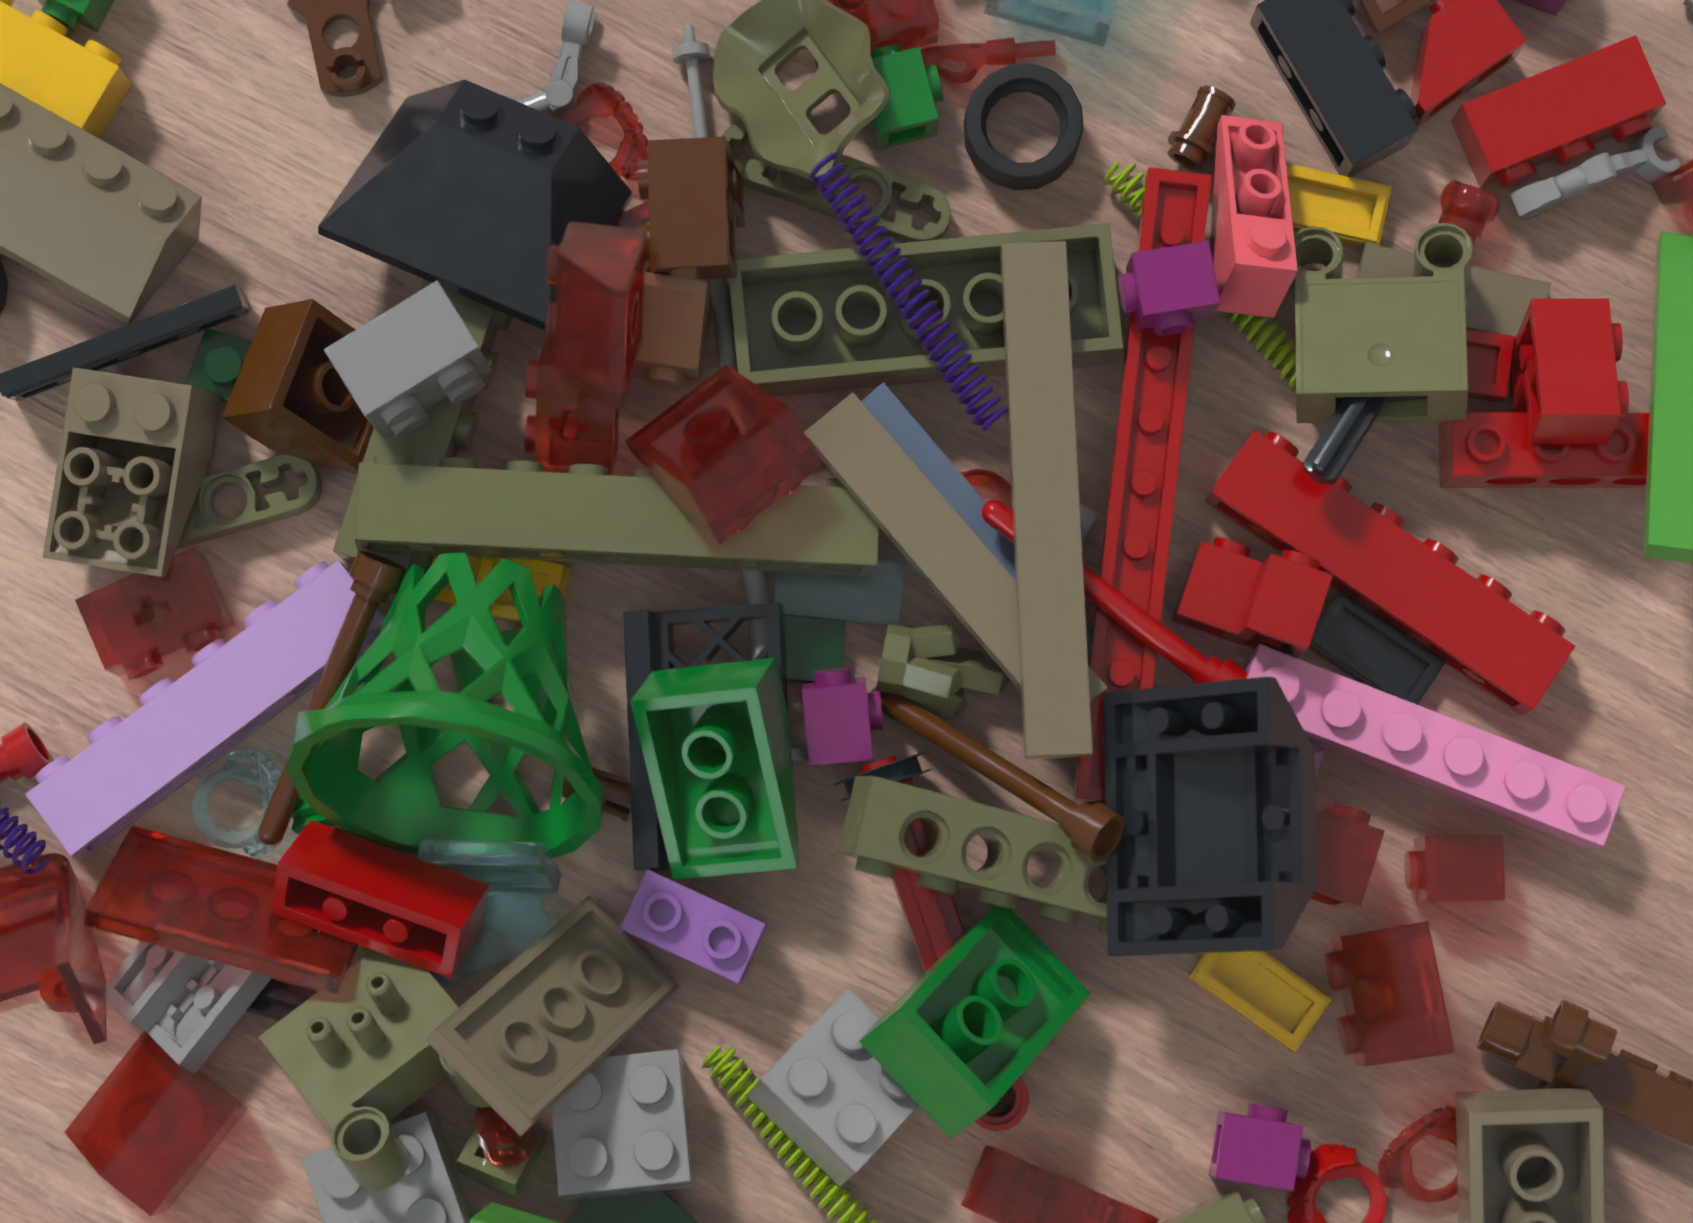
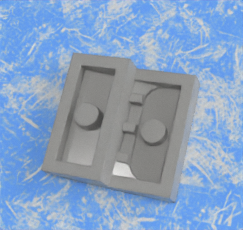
M180 890L101 989L100 993L131 1024L148 1033L178 1065L196 1074L277 970L190 895Z

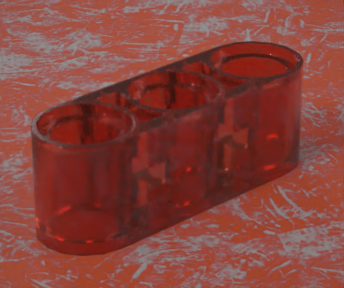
M986 1144L960 1204L998 1223H1158L1160 1218Z

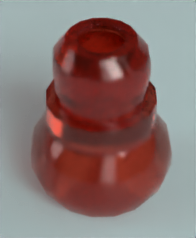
M1451 180L1442 189L1440 195L1442 213L1438 224H1455L1464 229L1471 237L1474 246L1476 238H1481L1484 227L1493 221L1498 213V195L1456 180Z

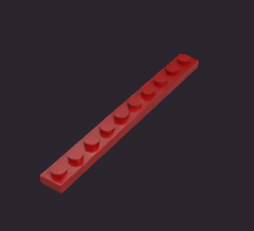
M1148 167L1145 177L1137 252L1204 241L1212 175ZM1133 311L1129 314L1099 576L1161 623L1195 321H1193V328L1188 331L1172 335H1156L1154 327L1137 330ZM1096 606L1089 666L1108 688L1090 703L1093 754L1091 757H1078L1073 800L1105 804L1104 693L1153 688L1157 652Z

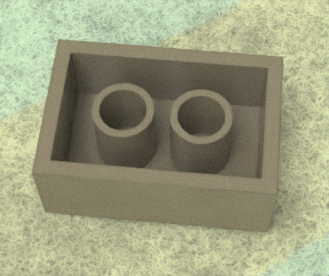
M1588 1088L1456 1092L1458 1223H1605L1603 1108Z

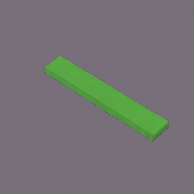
M1661 232L1656 250L1643 557L1693 563V236Z

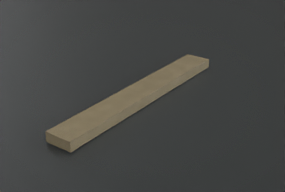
M1066 241L1002 243L1000 247L1024 758L1091 757L1093 750Z

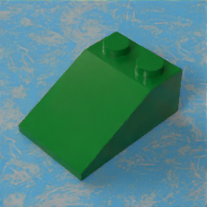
M776 658L652 671L631 699V705L673 880L797 869L800 860L789 717Z
M993 905L885 1012L859 1042L951 1139L996 1105L1091 993L1012 909Z

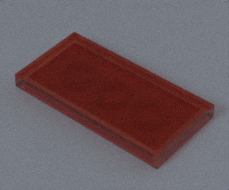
M134 825L129 829L85 909V926L334 994L338 993L359 946L358 944L270 913L277 864Z

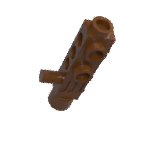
M1563 999L1560 1002L1553 1017L1546 1015L1544 1020L1534 1015L1530 1016L1498 1001L1494 1004L1480 1034L1477 1049L1540 1078L1537 1089L1588 1088L1601 1106L1693 1146L1692 1079L1670 1070L1669 1075L1656 1070L1657 1064L1621 1049L1620 1053L1611 1050L1617 1030L1589 1018V1010Z

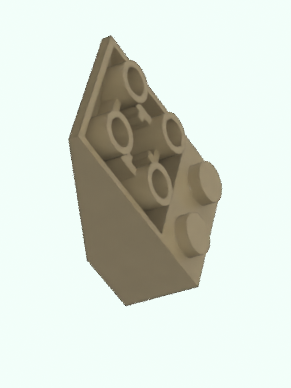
M73 367L43 558L165 578L212 457L222 393L192 385Z

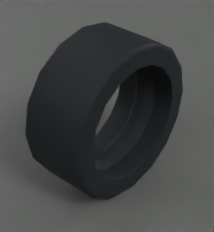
M1035 64L1007 65L987 75L972 92L963 124L965 149L974 167L992 183L1012 190L1038 189L1059 179L1074 162L1084 130L1082 105L1072 86L1055 71ZM1030 92L1042 96L1054 107L1059 117L1060 135L1056 145L1046 156L1034 162L1018 163L1004 158L993 149L987 137L986 121L991 108L1001 98L1011 93Z

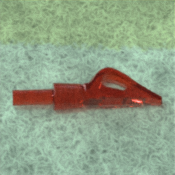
M1014 37L987 40L986 43L931 46L920 49L925 66L935 64L940 76L954 83H966L972 80L979 69L985 64H988V66L1015 65L1016 59L1055 56L1056 45L1055 40L1015 43ZM949 59L965 62L966 67L964 71L958 73L950 71L939 64Z

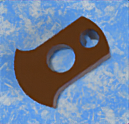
M371 0L288 1L289 9L299 12L306 20L320 89L323 94L337 97L356 96L375 88L384 80L369 13ZM338 19L353 21L359 28V36L351 47H341L335 50L325 43V31L332 22ZM348 66L358 68L353 77L348 79L339 77L341 71Z

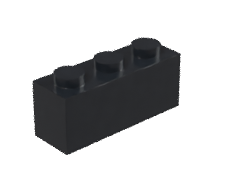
M1264 0L1257 4L1250 24L1339 175L1352 177L1408 146L1418 131L1415 124L1418 121L1416 108L1403 89H1394L1383 71L1386 68L1383 52L1372 36L1367 35L1363 37L1351 17L1355 13L1352 1Z

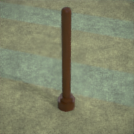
M358 550L349 572V576L354 578L350 590L355 592V595L307 711L325 709L352 670L379 603L386 604L390 593H398L407 571L402 565L380 555ZM287 761L258 829L260 841L269 846L276 845L283 839L300 797L286 771Z
M875 686V687L871 690V692H877V691H876V687H877V686ZM880 692L882 713L1064 826L1065 835L1071 839V846L1094 862H1100L1106 859L1117 847L1125 829V819L1123 816L1102 803L1091 805L1084 802L1078 805L910 699L901 695Z

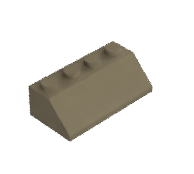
M0 83V253L124 323L131 324L199 240L202 196Z

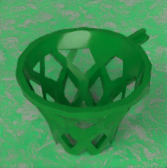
M466 553L440 554L425 574L424 569L415 563L408 568L381 629L349 672L325 709L301 711L298 713L286 771L300 795L291 817L294 819L291 830L296 834H300L308 822L313 820L327 826L337 824L357 836L403 851L446 861L505 865L557 858L577 850L600 830L604 788L593 775L571 699L568 676L565 598L561 591L555 585L545 587L538 600L529 568L504 558L501 559L478 586L476 585ZM450 582L457 603L425 630L426 608L446 584ZM508 587L523 626L521 631L505 630L500 632L489 609ZM393 652L396 659L378 673L389 654ZM449 655L459 689L458 693L440 691L430 669L437 661ZM363 683L362 688L355 693L356 688ZM502 693L514 712L493 705L491 699ZM398 725L406 753L375 779L358 771L363 732L374 727ZM464 741L467 742L490 774L468 810L441 805L431 770L432 764ZM525 752L555 769L549 810L540 812L517 770V766ZM564 777H566L575 789V792L561 804ZM502 792L517 816L489 813L487 811Z

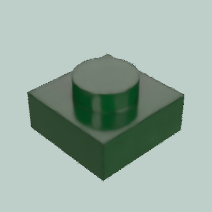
M205 328L185 385L221 392V402L228 403L251 342Z

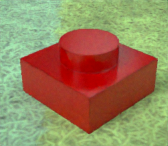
M1466 329L1468 398L1501 403L1507 398L1515 336Z

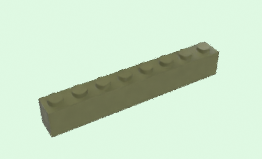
M379 454L374 456V463L359 462L354 540L357 551L364 550L381 553L422 555L466 553L467 557L871 577L878 566L879 526L838 478L827 479L826 486L800 485V477L788 474L764 475L762 483L736 482L737 475L726 471L699 472L698 480L673 479L671 470L655 467L634 469V476L608 475L607 467L594 464H575L569 466V473L543 472V465L532 461H508L504 463V470L479 469L478 461L461 457L442 458L439 460V466L413 465V458L406 455Z

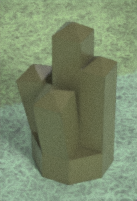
M953 623L919 628L888 624L876 691L904 696L953 717L966 706L963 688L999 695L1010 683V679L996 662L985 660L982 651L960 648L959 646L963 638Z

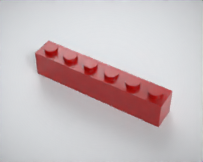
M1256 430L1252 431L1204 502L1281 554L1283 550H1293L1316 558L1320 561L1318 570L1333 575L1330 583L1331 588L1337 592L1341 589L1445 659L1447 661L1445 665L1519 715L1534 710L1576 647L1562 637L1566 630L1560 623L1537 610H1533L1529 615L1509 601L1512 593L1504 585L1484 574H1480L1476 579L1455 564L1459 558L1449 548L1430 538H1427L1422 543L1404 531L1402 528L1406 523L1397 513L1376 502L1369 507L1349 494L1352 490V485L1342 476L1333 485H1321L1313 481L1312 477L1303 471V462L1296 458L1299 450L1284 437L1272 431H1268L1265 436Z

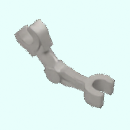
M569 0L562 25L561 39L563 43L559 59L550 73L551 82L542 87V91L518 102L546 114L553 113L554 115L572 108L576 98L575 91L580 82L579 66L584 47H588L597 19V14L593 13V6ZM514 96V97H508V98H510V99H513V100L517 101L516 98H515V96Z
M1654 127L1631 142L1628 152L1609 156L1608 152L1599 154L1584 161L1580 166L1556 177L1538 181L1516 190L1510 196L1519 217L1529 220L1539 216L1567 200V198L1589 188L1608 183L1618 177V175L1634 170L1641 178L1647 181H1659L1681 166L1678 158L1664 161L1654 151V145L1668 137L1666 129Z

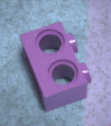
M647 869L619 929L741 984L767 925Z

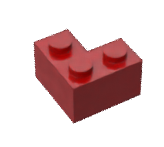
M1609 298L1531 299L1514 341L1509 375L1512 411L1527 412L1530 444H1608L1618 421L1626 419L1629 407L1628 385L1626 381H1618L1616 362L1620 361L1622 355L1623 334L1620 323H1612Z
M1219 537L1214 538L1213 544L1202 541L1194 552L1171 621L1253 650L1261 644L1295 658H1298L1308 650L1333 577L1329 573L1318 570L1320 561L1304 553L1283 550L1281 557L1270 554L1264 562L1249 558L1251 549L1238 542Z

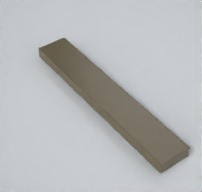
M852 392L804 431L802 438L1021 691L1015 579ZM1088 665L1091 703L1108 687Z

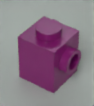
M1209 240L1133 252L1126 266V273L1118 275V289L1123 312L1134 311L1137 330L1154 327L1156 335H1172L1192 329L1193 321L1213 318L1220 305V298Z
M830 668L814 671V682H803L801 688L809 766L873 760L871 731L883 730L880 691L867 692L866 677L853 678L852 668Z
M1249 1103L1247 1116L1218 1111L1209 1176L1216 1179L1294 1191L1295 1179L1306 1178L1310 1162L1311 1141L1302 1139V1125L1286 1122L1288 1109Z

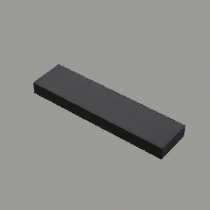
M233 284L0 373L1 395L7 399L19 402L71 382L73 367L100 371L205 331V328L210 329L248 314L247 311L250 310L243 289Z

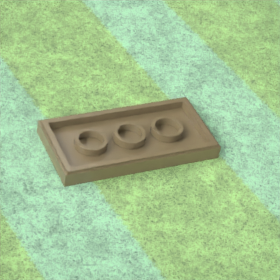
M589 896L438 1025L426 1039L520 1136L530 1129L639 1027L679 987L623 930L619 929L620 927Z

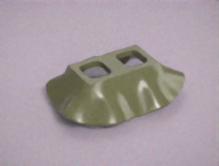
M761 0L749 7L724 29L714 50L713 85L715 96L723 109L729 113L736 114L743 120L754 154L763 164L769 167L794 173L809 179L811 170L830 153H838L837 159L828 162L815 176L826 173L840 163L843 151L849 142L884 109L889 101L890 91L888 85L873 65L870 54V32L867 25L827 0ZM808 49L818 62V70L796 90L789 91L779 78V69L800 50ZM839 92L849 104L850 114L833 130L822 135L811 122L810 114L813 109L831 94Z

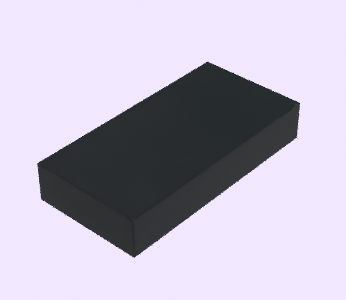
M1341 589L1336 593L1319 618L1309 645V649L1358 682L1417 705L1447 662Z

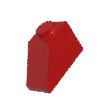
M1436 0L1429 7L1428 10L1432 16L1420 35L1411 100L1418 114V121L1415 122L1417 127L1514 60L1527 42L1526 38L1497 0Z

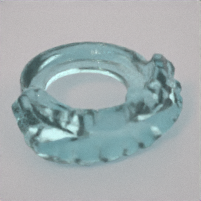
M251 749L230 752L223 766H218L209 771L198 782L191 803L194 822L204 837L221 847L242 848L251 857H256L260 852L263 854L269 853L270 847L276 848L282 842L281 840L278 844L269 846L262 843L258 837L259 826L281 775L280 770L274 767L275 763L265 753ZM238 781L248 787H255L258 790L262 799V814L256 817L247 828L240 831H229L219 827L212 820L208 811V797L211 790L220 782Z

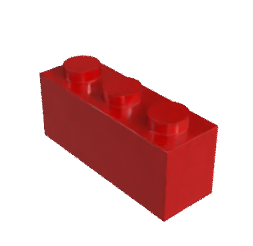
M1635 35L1463 103L1451 119V123L1479 187L1482 188L1499 181L1502 189H1506L1534 177L1537 174L1535 166L1557 158L1560 166L1568 165L1595 151L1593 143L1613 135L1617 143H1623L1644 134L1653 128L1650 121L1666 105V101Z
M310 820L278 862L270 913L452 979L481 934L490 884Z

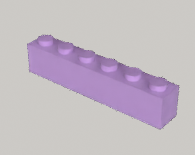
M337 560L328 566L323 561L309 568L294 582L298 589L278 605L274 600H270L257 607L243 620V624L246 627L245 630L227 643L220 638L205 646L191 659L192 664L195 666L193 669L175 682L171 677H168L150 687L139 698L143 705L141 708L123 721L119 716H115L102 723L87 737L91 744L71 760L67 755L53 760L36 774L35 779L39 784L25 795L70 856L82 859L89 857L319 683L355 595V592L350 590L354 578L349 576L350 570L343 563ZM378 608L359 653L371 644L385 620L384 615Z

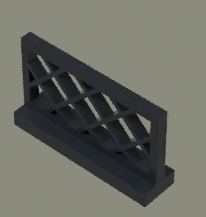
M774 602L661 612L650 610L623 612L634 870L669 871L671 869L631 699L652 671L675 669V667H689L674 653L673 626L697 624L713 639L690 665V667L707 665L721 648L737 662L747 661L748 659L728 639L745 620L766 618L768 643L754 660L776 658L788 712L783 604ZM728 621L720 632L716 631L709 624Z

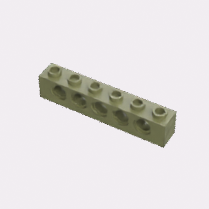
M876 776L855 777L837 853L857 858L856 871L893 879L895 870L898 868L918 873L916 886L955 895L957 884L980 889L978 901L1016 910L1018 899L1041 904L1039 917L1071 925H1077L1079 914L1100 919L1098 931L1107 934V888L1103 896L1097 901L1092 898L1088 890V879L1095 868L1100 867L1106 875V859L1094 862L1071 846V839L1065 835L1064 826ZM917 819L926 829L927 841L922 851L913 855L905 845L904 833L909 823ZM978 835L986 843L988 853L983 866L975 871L967 861L966 848L970 840ZM1039 851L1044 855L1048 869L1044 880L1036 886L1029 879L1027 865L1031 856Z

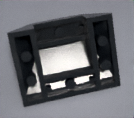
M464 79L406 97L319 224L318 234L432 283L438 281L441 287L550 332L577 288L580 261L588 263L594 261L630 203L632 191L579 127Z
M1258 677L1104 693L1105 806L1125 819V829L1122 838L1114 851L1106 858L1108 956L1282 950L1318 885L1315 750L1276 678Z

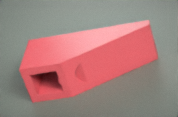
M1221 115L1218 121L1210 250L1220 298V305L1216 311L1274 318L1298 271L1282 122Z

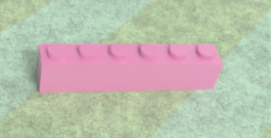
M1259 644L1250 653L1244 669L1249 674L1245 679L1258 677L1276 678L1311 743L1582 849L1590 850L1605 845L1626 785Z

